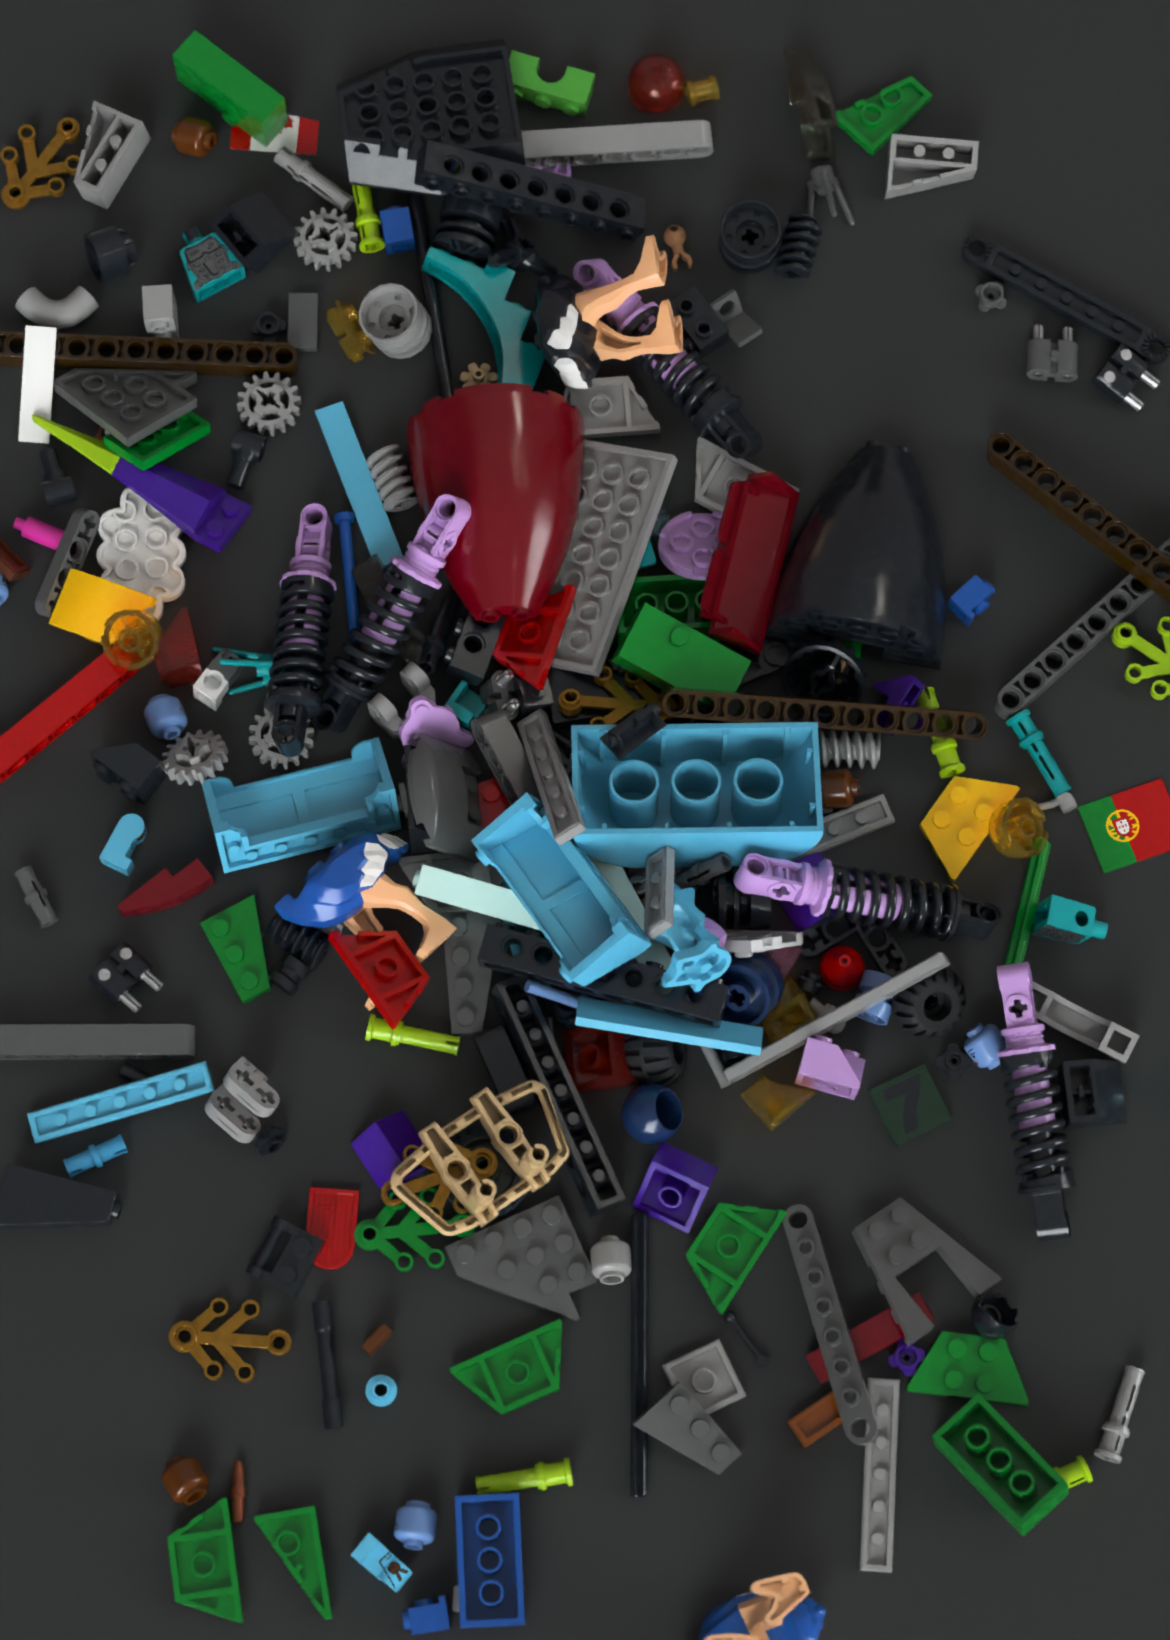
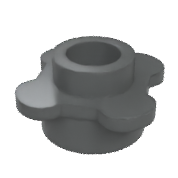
M988 282L984 285L979 284L976 287L975 294L979 297L978 308L981 311L987 312L992 308L1001 310L1006 307L1007 300L1003 298V284L1000 282ZM989 295H993L994 298H993V299H989L988 296H989Z

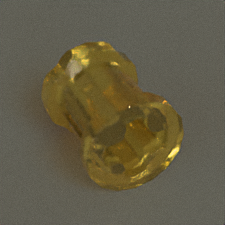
M710 75L708 79L696 82L685 81L686 94L691 107L696 106L697 102L720 99L719 88L714 75Z

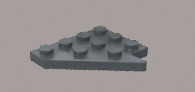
M74 368L53 380V391L129 447L197 408V398L185 390L197 383V373L195 371Z
M559 1195L445 1246L457 1277L574 1321L579 1320L580 1316L570 1294L598 1282L591 1272L589 1260Z

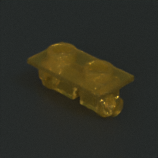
M336 300L338 309L333 307L327 311V321L337 337L347 333V336L339 341L347 358L352 359L355 363L363 359L364 352L375 355L376 352L371 345L373 341L362 330L358 321L359 313L352 304Z

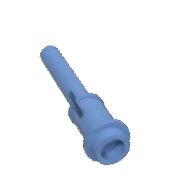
M527 980L524 986L525 992L576 1009V1012L579 997L595 999L585 994L576 996L532 980Z

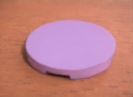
M689 511L668 521L662 528L658 541L659 556L663 564L681 577L692 580H706L712 554L717 550L719 542L718 530L722 513L713 511L712 514H692Z

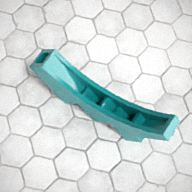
M430 246L421 270L447 284L460 294L476 312L487 330L494 349L497 365V383L531 385L533 390L545 356L541 350H538L536 344L521 341L532 311L525 309L519 303L505 300L516 271L507 268V266L491 268L488 263L485 269L472 261H464L452 256L446 250Z

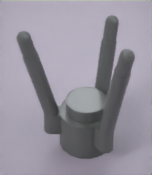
M829 165L813 168L810 171L811 180L807 182V215L813 217L814 195L817 191L818 195H826L831 215L835 217L837 212L832 194L835 191L849 224L853 226L855 221L840 188L839 179L834 177L833 168Z

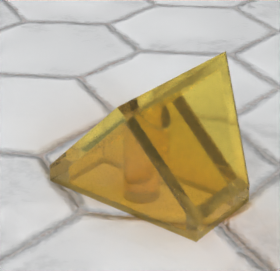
M788 975L784 981L782 999L760 1024L770 1044L817 1018L805 993Z
M763 1075L740 1096L764 1124L773 1131L817 1092L771 1081Z

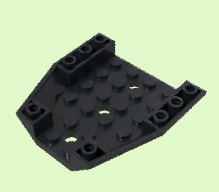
M504 39L417 50L336 85L351 185L440 198L451 194L439 190H427L424 186L414 184L417 153L427 139L525 165L523 140L507 45ZM484 96L493 99L489 104H482L478 100ZM425 104H432L436 107L430 112L420 109ZM369 111L378 114L374 119L362 117L364 113Z

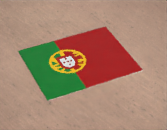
M1162 778L1078 807L1104 874L1170 851V797Z

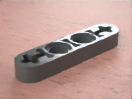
M77 508L72 513L35 600V609L39 615L51 618L70 568L81 571L100 525V518L96 511ZM74 542H76L77 549L75 554L71 557L70 547ZM64 569L65 578L63 582L59 584L58 576L59 573Z

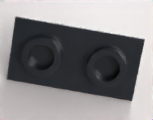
M655 702L651 705L646 703L601 736L600 740L621 760L667 726V724L658 715L661 713L660 707Z

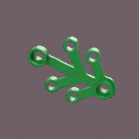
M433 1187L420 1192V1199L427 1205L432 1202H426L423 1196L426 1192L436 1194L437 1190ZM391 1192L389 1198L393 1199L396 1194ZM405 1202L395 1207L386 1205L374 1220H363L355 1228L354 1238L360 1248L367 1251L378 1249L395 1263L397 1270L400 1272L410 1271L414 1261L409 1253H400L387 1241L389 1239L400 1238L421 1255L432 1269L442 1267L445 1262V1257L441 1250L432 1249L417 1237L441 1233L428 1222L417 1223L421 1216L413 1209L408 1212L399 1225L385 1227L397 1210H402L406 1207L407 1204ZM458 1213L452 1220L445 1221L450 1224L467 1218L470 1215ZM476 1227L455 1236L463 1239L474 1234ZM368 1229H373L376 1232V1236L372 1240H367L364 1237V1232ZM434 1253L441 1256V1261L438 1264H432L429 1261L430 1256ZM401 1257H407L410 1260V1264L408 1267L402 1268L398 1265V1260Z

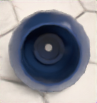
M643 1084L629 1093L622 1105L621 1116L625 1130L631 1137L643 1144H661L671 1139L677 1133L683 1120V1109L678 1096L662 1084Z

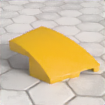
M70 568L48 624L78 634L91 642L111 647L123 639L125 633L138 623L137 617L148 606L153 607L157 599L106 579Z

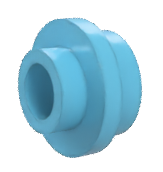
M376 1375L366 1385V1397L375 1406H387L395 1400L397 1386L389 1376ZM378 1385H385L387 1387V1393L384 1396L376 1395L375 1389Z

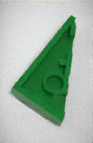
M316 1506L254 1516L256 1524L324 1620L333 1619Z

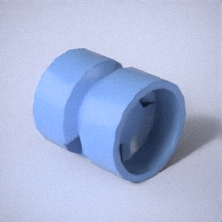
M865 970L859 984V989L862 993L856 994L855 998L892 977L878 971ZM893 996L856 1017L870 1023L887 1025L892 1013V1006L889 1002H892Z

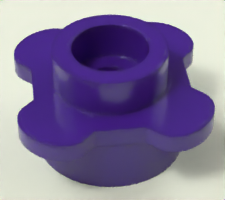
M901 1339L897 1342L895 1353L888 1357V1363L891 1367L901 1369L905 1376L911 1377L915 1375L918 1363L925 1359V1352L923 1349H917L913 1345L907 1347L904 1339ZM904 1355H908L910 1359L905 1361Z

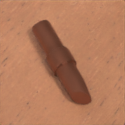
M239 1460L234 1461L232 1486L230 1487L232 1523L244 1522V1499L246 1498L244 1464Z

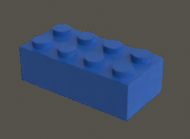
M519 1493L455 1496L460 1628L525 1626Z

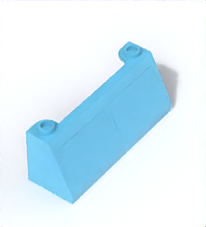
M379 737L357 743L351 750L352 758L234 787L232 781L226 777H215L205 780L202 783V788L224 874L336 846L341 841L348 843L353 838L377 831L388 833L402 829L395 787Z
M526 792L471 840L478 849L475 852L477 858L485 866L491 864L496 867L560 956L559 963L561 967L558 970L569 983L575 982L586 986L643 953L652 945L649 938L644 935L643 930L588 855L576 845L574 838L561 846L554 840L542 800Z

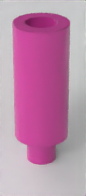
M17 517L13 524V528L21 531L22 537L57 550L64 534V530L32 517H28L26 520Z

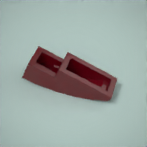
M196 858L175 876H172L164 868L118 904L117 907L123 917L141 916L163 911L199 895L215 884L212 875Z

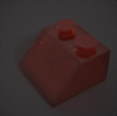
M184 607L180 609L159 640L158 648L160 653L154 654L161 681L167 680L170 689L194 684L203 673L193 624L188 608Z
M580 1027L562 1032L565 1064L578 1093L616 1090L639 1084L638 1078H635L630 1071L632 1067L627 1064L625 1057L627 1056V1051H624V1043H626V1039H624L625 1033Z

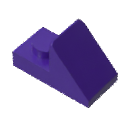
M907 675L874 684L872 687L888 697L886 704L914 705L926 685L914 676ZM886 710L879 712L877 715V723L879 726H882L888 721Z

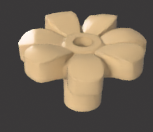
M475 362L468 365L469 373L462 372L460 375V381L465 383L462 388L497 382V374L495 372L490 373L491 367L486 363H483L480 368H478Z

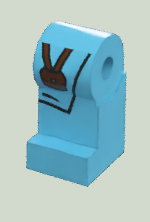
M133 813L126 814L119 820L99 856L102 864L128 877L135 867L130 857L136 845L143 842L147 835V828L139 815Z
M370 1533L365 1536L351 1553V1556L396 1593L413 1574L406 1565Z

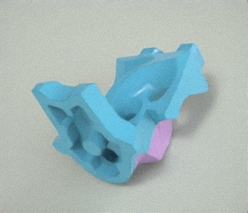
M675 883L673 926L652 939L668 946L674 951L670 960V966L663 973L661 984L664 988L690 984L694 992H699L707 983L723 975L730 966L731 955L724 947L727 933L719 924L706 918L705 914L695 906V889L692 887L680 889Z

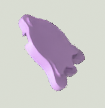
M422 695L415 696L410 700L409 708L405 713L407 719L403 725L399 724L398 733L403 746L412 745L416 747L418 740L413 738L419 732L462 748L470 747L474 742L472 733L459 726V721L450 706L447 704L446 707L438 706L435 701H431ZM404 753L403 758H402V760H401L404 769H405V753Z

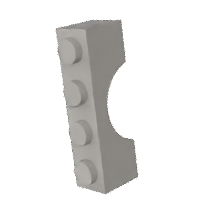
M1033 982L1032 990L1038 1021L1123 1064L1127 1062L1140 1035L1102 1018ZM1019 999L1017 1000V1005L1013 1006V1008L1023 1012L1027 1010V1005L1021 1004Z

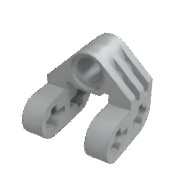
M411 661L400 671L402 685L413 697L422 695L436 702L435 689L430 685L428 676L418 665ZM378 693L367 703L369 714L390 737L400 739L398 733L399 724L403 725L407 717L405 715V718L402 720L398 716L394 705L384 695Z
M242 1056L231 1066L223 1078V1083L205 1103V1112L235 1140L241 1143H250L261 1129L260 1121L255 1115L260 1117L272 1115L280 1103L278 1093L266 1083L268 1077Z

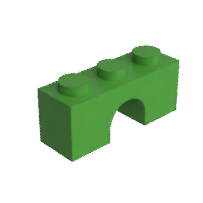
M512 50L509 63L515 99L517 101L524 99L534 102L535 105L541 108L552 107L562 110L563 113L570 116L580 115L585 117L595 87V73L567 66L561 80L548 83L538 76L540 58Z

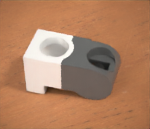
M226 648L221 650L216 658L211 661L193 685V697L214 711L219 708L223 697L239 678L245 667L221 665L219 663L220 659H242Z

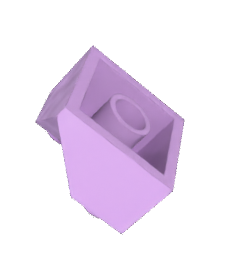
M815 1035L814 1038L808 1037L794 1084L854 1100L860 1088L866 1059L859 1058L860 1054L852 1050L843 1049L841 1051L840 1047L832 1044L833 1040L820 1035Z

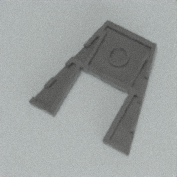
M901 1197L865 1220L851 1232L868 1268H872L878 1280L877 1286L881 1295L885 1294L892 1310L890 1313L896 1325H900L906 1337L904 1342L907 1347L929 1333L934 1328V1325L896 1279L898 1276L934 1251H937L975 1299L994 1287L1002 1279Z

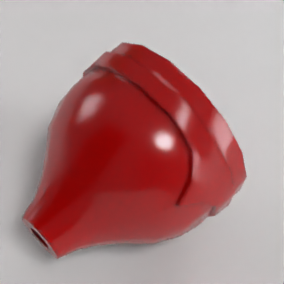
M835 946L828 949L822 955L818 964L819 975L823 977L822 982L829 989L837 992H847L856 988L860 984L865 971V963L862 956L849 946Z

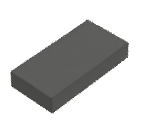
M289 293L288 343L294 346L297 352H318V293Z

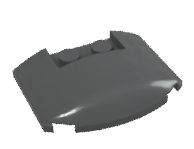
M419 732L413 738L418 740L416 748L409 751L408 788L416 824H424L430 837L423 840L424 844L428 848L476 864L480 862L475 855L478 849L471 840L485 829L481 827L478 783L476 776L482 773L479 764L469 750Z

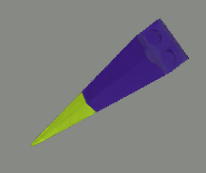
M32 414V420L35 424L80 452L126 485L194 541L218 553L223 551L251 514L250 504L227 494L224 488L160 463L142 471L106 448L104 441Z

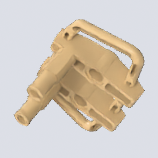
M536 1080L525 1081L496 1096L493 1095L489 1088L485 1087L469 1099L473 1108L443 1128L434 1121L419 1131L418 1136L423 1144L400 1163L391 1174L390 1185L393 1192L441 1234L454 1236L471 1230L478 1225L481 1227L485 1226L498 1216V1211L529 1190L535 1192L547 1184L550 1176L569 1157L570 1149L559 1125L550 1093L541 1082ZM543 1089H545L548 1094V1097L550 1099L551 1105L556 1116V1120L542 1091ZM532 1092L538 1095L558 1149L548 1162V1149L542 1144H535L534 1147H531L520 1125L512 1119L504 1109V1105ZM477 1119L481 1121L490 1137L493 1148L503 1156L522 1180L495 1199V1183L489 1179H483L480 1182L472 1170L470 1162L449 1139ZM503 1130L510 1131L514 1135V1143L506 1144L502 1142L499 1132ZM430 1156L440 1174L441 1181L448 1186L469 1212L470 1216L450 1224L447 1223L403 1184V1178L426 1157ZM452 1164L460 1166L463 1170V1177H451L448 1173V1166Z

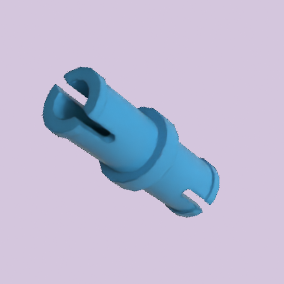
M119 1134L96 1146L91 1144L87 1150L70 1158L63 1159L70 1178H73V1176L95 1166L97 1169L103 1167L102 1163L124 1153L126 1154L128 1150Z

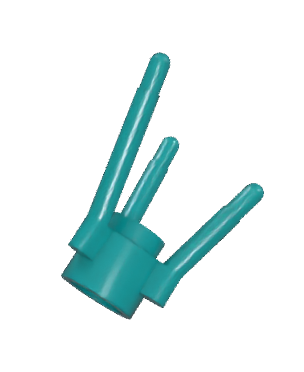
M213 647L212 651L220 653L224 648ZM226 648L239 657L256 660L220 659L219 663L221 665L256 667L257 677H263L262 680L229 689V695L267 686L271 679L269 669L272 665V653L261 654Z

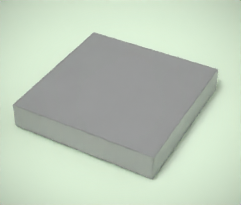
M720 1339L662 1365L671 1387L676 1382H681L708 1415L746 1397Z

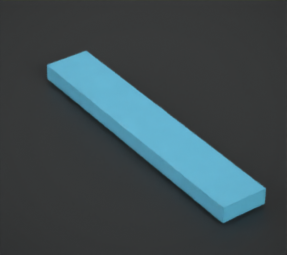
M343 401L316 410L315 415L376 572L389 567L392 556L403 558V554L387 513L383 508V503L379 498L378 490L367 467L365 457Z
M583 997L578 999L575 1019L576 1026L760 1056L763 1027L721 1021L720 1028L631 1005Z
M203 1061L27 1113L34 1142L38 1144L215 1091L208 1063Z

